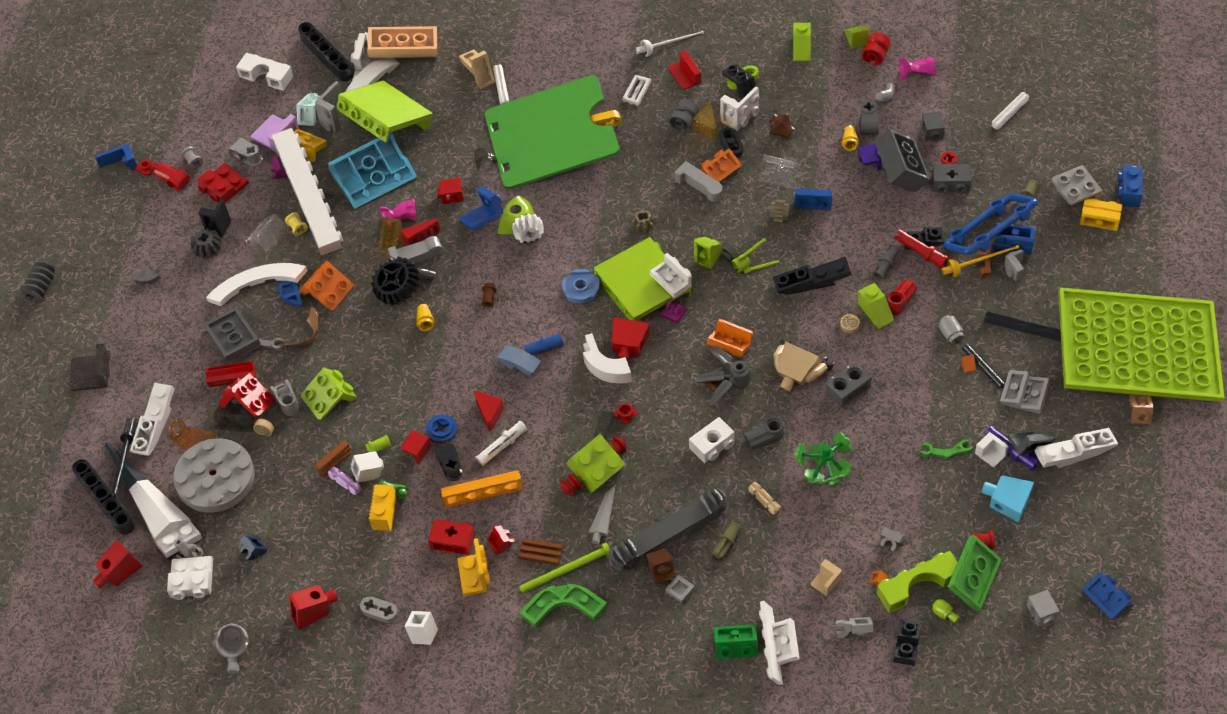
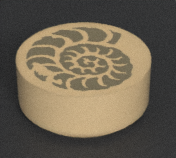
M847 314L841 318L840 327L844 332L853 333L859 329L860 321L857 316Z
M258 419L253 427L256 433L265 436H271L274 431L272 423L265 419Z

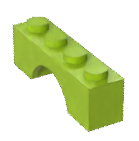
M951 551L944 554L939 553L927 562L922 561L911 570H903L896 577L881 581L877 586V595L890 614L908 605V591L918 582L932 581L942 587L948 586L958 562Z

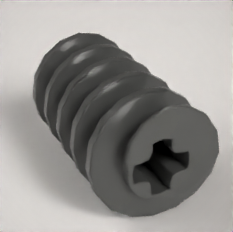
M44 261L35 262L24 285L21 287L22 294L29 300L41 302L42 297L45 296V291L48 290V285L51 284L50 279H54L52 272H55V268Z

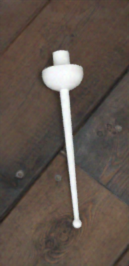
M704 31L656 44H651L648 40H642L641 46L636 47L637 54L647 52L645 56L648 57L652 54L655 47L703 34Z

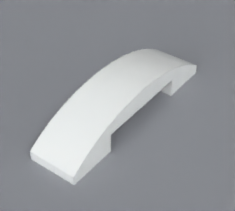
M378 58L354 78L345 92L376 83L385 73H391L400 62L393 58Z

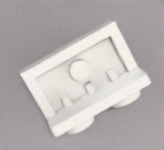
M668 253L664 255V262L650 270V276L673 298L692 287L690 271L687 268L684 269L679 261Z

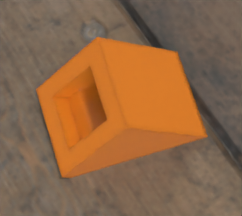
M974 354L962 357L961 364L964 372L976 370Z
M881 570L874 571L869 583L879 585L888 576Z

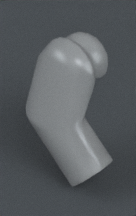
M888 83L886 90L875 95L876 102L884 103L891 101L894 97L895 85Z
M182 538L174 541L175 547L185 557H201L203 555V550L197 544H186Z

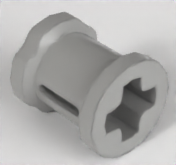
M187 147L181 152L182 159L188 162L190 169L193 170L203 164L201 156L196 154L194 147Z

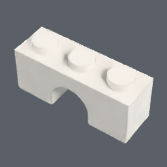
M246 53L236 66L239 77L255 81L258 76L267 74L266 79L269 87L282 91L285 90L294 77L291 66Z

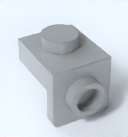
M1022 249L1012 251L1005 257L1004 266L1006 273L1009 277H1013L1015 282L1023 278L1024 268L1020 264L1023 261L1024 255Z

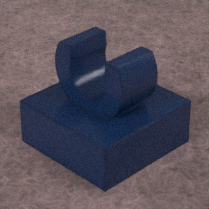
M244 535L240 539L243 546L239 552H249L245 558L246 560H253L256 555L262 556L267 552L266 547L257 537Z

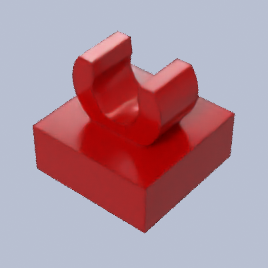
M501 525L494 526L487 539L496 555L503 553L515 541L508 538L510 532L504 530Z

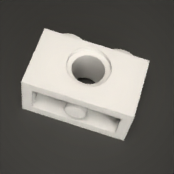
M718 417L689 438V448L704 463L709 460L713 461L722 450H728L733 446L735 432Z

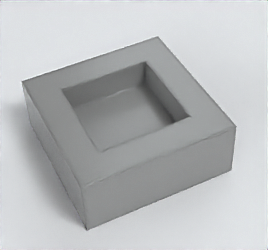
M678 575L665 590L666 593L683 603L695 589V586Z

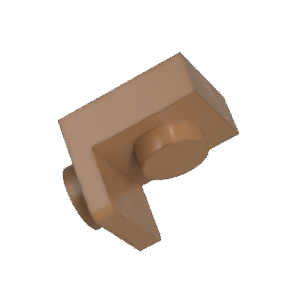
M1130 395L1131 423L1151 424L1154 408L1151 396Z

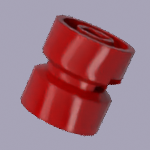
M872 33L862 52L863 60L867 63L873 61L875 62L874 65L882 64L891 44L890 39L883 33Z

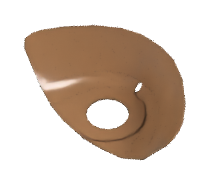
M311 307L309 317L306 320L314 331L312 337L301 343L284 345L304 347L314 342L318 329V315L314 307Z

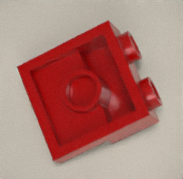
M225 163L214 172L209 169L197 179L198 189L203 194L208 193L214 202L224 200L226 203L249 184L245 177Z

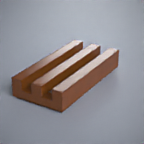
M345 440L315 464L317 472L322 478L328 474L332 467L339 465L352 453L349 443Z
M523 538L518 557L523 560L559 565L563 545ZM525 552L556 556V558L526 554Z

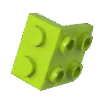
M323 367L301 393V398L319 420L324 419L341 399L352 402L357 398L353 392V387L342 379L343 375L337 370L333 371Z

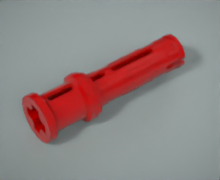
M901 229L898 230L897 234L899 235H895L894 239L924 256L923 259L926 262L930 261L937 265L939 270L947 263L949 255L940 253L934 246L929 247Z

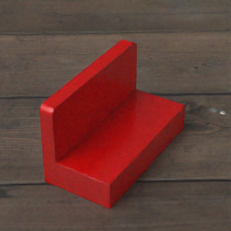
M687 51L679 52L680 62L668 66V69L682 90L702 83L701 71Z

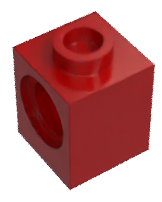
M460 178L439 181L440 188H436L438 199H442V204L464 201Z

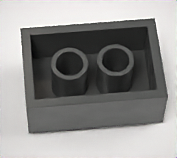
M889 129L875 141L878 149L877 152L888 175V181L892 185L916 192L931 180L914 138Z

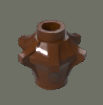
M787 113L778 116L775 114L769 120L771 124L770 134L779 135L787 139L796 129L792 126Z

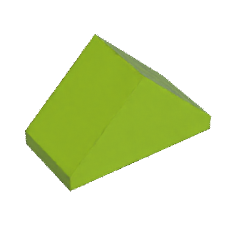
M869 26L844 29L851 49L866 46L869 39Z

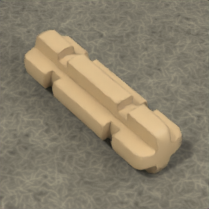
M753 482L748 487L749 492L753 496L756 495L755 498L765 508L768 507V511L771 514L775 515L781 510V506L776 501H773L774 499L764 489H760L761 486L757 482Z

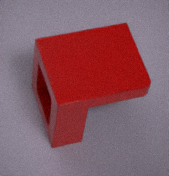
M412 430L402 444L401 450L413 455L416 463L420 464L431 447L430 439L428 436Z

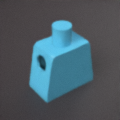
M1001 476L997 486L985 482L981 493L992 497L990 502L991 508L1019 522L1032 493L1034 482Z

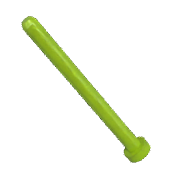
M604 543L601 545V549L519 587L521 593L534 589L605 555L608 558L610 552L608 544Z

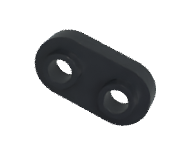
M731 127L721 129L719 140L724 151L730 149L736 158L740 157L743 154V144L736 130Z

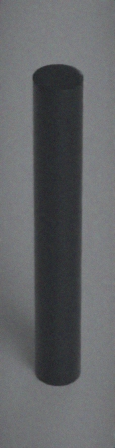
M965 344L962 349L967 355L974 354L975 363L999 389L1005 386L1003 380L969 344Z

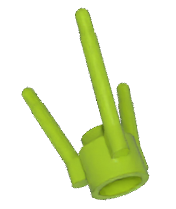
M765 238L743 255L732 260V265L735 269L738 268V273L744 272L746 275L751 271L780 263L777 260L749 268L751 261L748 255L766 242Z

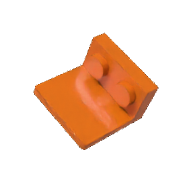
M325 261L301 287L299 293L303 297L310 293L328 310L333 311L353 288L354 284L331 263Z

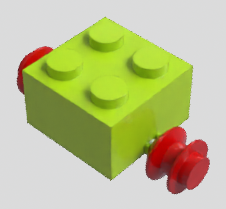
M601 434L595 437L566 462L575 475L568 474L567 481L561 480L562 485L560 487L566 495L571 494L574 496L575 489L581 490L582 482L593 493L626 465L619 454L620 451L623 453L627 451L625 441L620 437L614 436L612 438L613 443H610Z

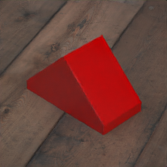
M476 391L474 392L476 403L488 431H492L504 410L503 401L500 398Z

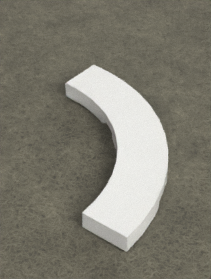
M274 263L254 267L227 279L216 287L206 299L210 303L223 306L229 299L238 294L240 289L248 285L251 287L264 283L265 280L269 279L298 283L308 270L304 265L293 263Z

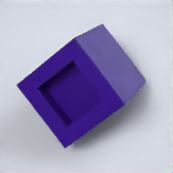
M876 144L858 147L859 162H863V165L875 164L877 171L881 170L882 159L877 152Z

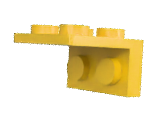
M474 539L476 555L457 558L463 596L488 592L487 585L491 584L484 546L479 545L478 539Z

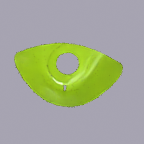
M517 196L507 204L503 210L504 214L500 218L498 234H514L512 224L515 222V218H520L521 215L526 216L525 214L528 213L530 216L534 214L531 204L524 197ZM518 205L521 207V212L513 214L510 212V208Z

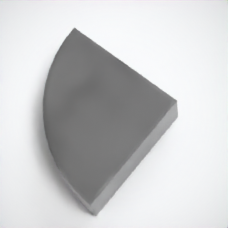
M147 267L133 278L134 282L138 284L153 283L160 279L157 273Z

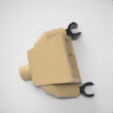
M783 339L780 340V345L773 355L777 373L784 377L780 387L789 392L794 383L804 386L806 383H810L821 376L824 372L830 371L834 366V361L830 364L826 363L828 357H824L821 363L819 356L792 345L791 341L784 344Z

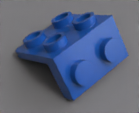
M483 186L476 189L483 205L459 218L460 222L471 230L481 229L484 224L489 221H495L500 215L504 214L500 205L502 201L499 195L494 194L490 189L488 190Z

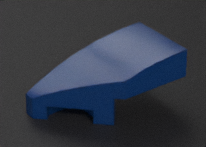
M286 281L277 284L283 302L303 307L297 283Z

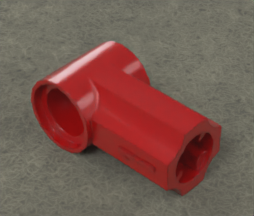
M158 163L155 166L154 176L167 183L171 189L178 190L177 192L190 181V176L182 169L175 170L164 163Z
M909 279L903 280L895 291L888 294L887 302L892 315L902 313L903 307L917 291V286L913 281Z

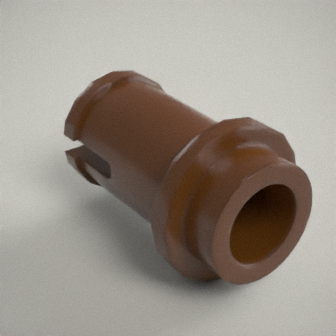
M486 283L482 287L484 292L482 305L484 307H493L494 294L497 292V288L493 283Z

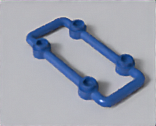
M1013 193L1006 195L1002 199L995 200L990 203L989 209L965 227L952 231L950 238L944 242L943 247L948 251L964 255L973 254L979 249L980 251H986L991 247L990 240L1018 219L1020 221L1029 219L1030 210L1037 205L1038 201L1034 197ZM1010 201L1026 203L1016 207L1013 215L989 233L976 237L975 243L970 247L960 246L966 242V234L994 213L995 215L1005 213V205Z

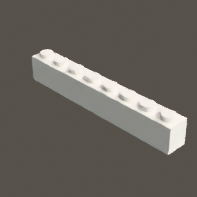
M292 128L273 134L274 145L321 256L341 249V242L343 241L341 232H336V221L334 217L330 218L329 213H331L328 203L323 202V199H325L322 189L317 188V185H319L316 175L311 174L313 168L310 161L306 162L305 160L307 154L304 147L300 148L299 146L301 140L298 133L294 134Z

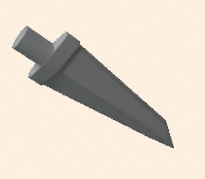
M616 485L606 492L593 524L589 529L588 534H594L591 541L593 544L599 545L601 536L608 535Z

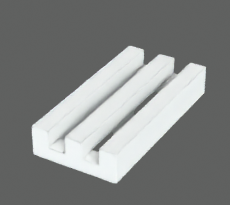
M635 75L622 98V102L639 106L651 84V79ZM637 80H640L638 86L635 89L634 94L631 98H628ZM645 82V84H644V86H643V88H642L640 94L638 95L637 99L635 100V98H636V96H637L639 90L641 89L643 83Z

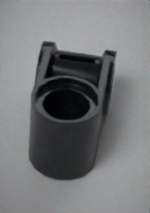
M454 443L435 449L436 456L447 480H459L463 473Z

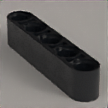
M310 22L301 23L298 27L301 41L340 81L346 82L351 80L353 72L350 62Z
M79 459L74 462L72 470L77 480L116 530L123 535L131 533L135 528V524L129 512L116 496H112V491L91 464L85 459Z

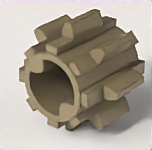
M785 200L771 202L769 218L774 219V222L780 223L783 220H788L790 204L785 203Z
M640 210V212L634 214L632 226L636 227V232L642 231L646 233L648 230H653L655 217L651 216L650 211Z

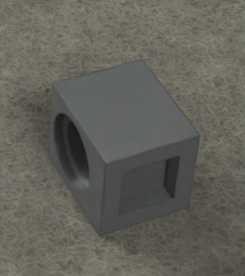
M940 111L922 114L923 132H926L924 134L926 140L936 141L944 138L945 126Z

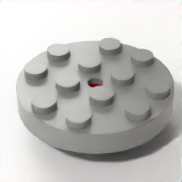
M208 439L192 446L180 457L174 470L173 480L181 500L187 506L200 512L213 513L229 509L245 498L253 485L255 470L248 452L240 444L228 439Z

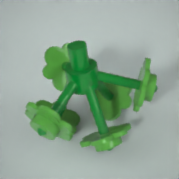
M839 432L833 436V448L825 442L812 445V451L806 452L805 444H799L798 448H796L795 459L798 460L799 465H805V458L807 456L818 464L816 469L805 470L804 478L810 483L820 485L829 483V486H837V484L841 483V479L850 474L851 464L845 459L837 462L833 457V452L836 450L842 454L852 451L850 439L845 437L843 433ZM823 463L827 464L831 476L827 480H824L825 476L820 474Z

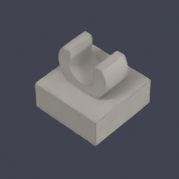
M884 527L881 535L885 536V538L882 539L881 546L884 547L887 541H891L893 544L891 550L895 551L898 543H903L906 536L888 527Z

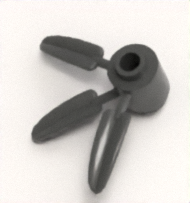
M712 346L709 348V351L724 365L728 364L731 366V374H724L723 371L709 372L697 376L694 381L699 383L724 380L711 397L710 405L714 406L729 391L733 384L738 387L747 386L751 382V373L747 362L736 361L732 363L730 355L722 349Z

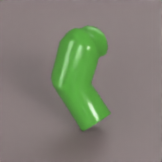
M383 480L379 483V485H393L396 496L399 499L407 497L408 489L405 485L392 484Z

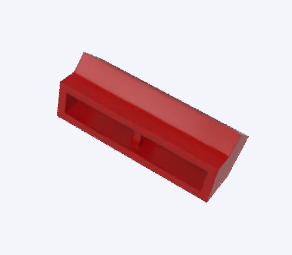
M254 361L207 368L208 386L230 385L238 378L242 380L249 373L256 378Z

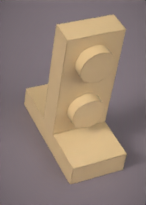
M471 50L459 56L461 63L474 74L477 86L480 89L495 83L488 55L485 51L477 53L475 50Z

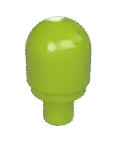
M938 599L933 603L932 610L938 617L945 621L947 617L953 623L958 622L960 617L954 613L952 605L942 599Z

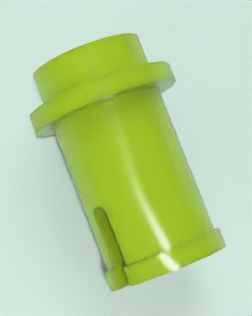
M385 435L375 441H368L365 448L368 453L378 452L391 447V442L388 436Z

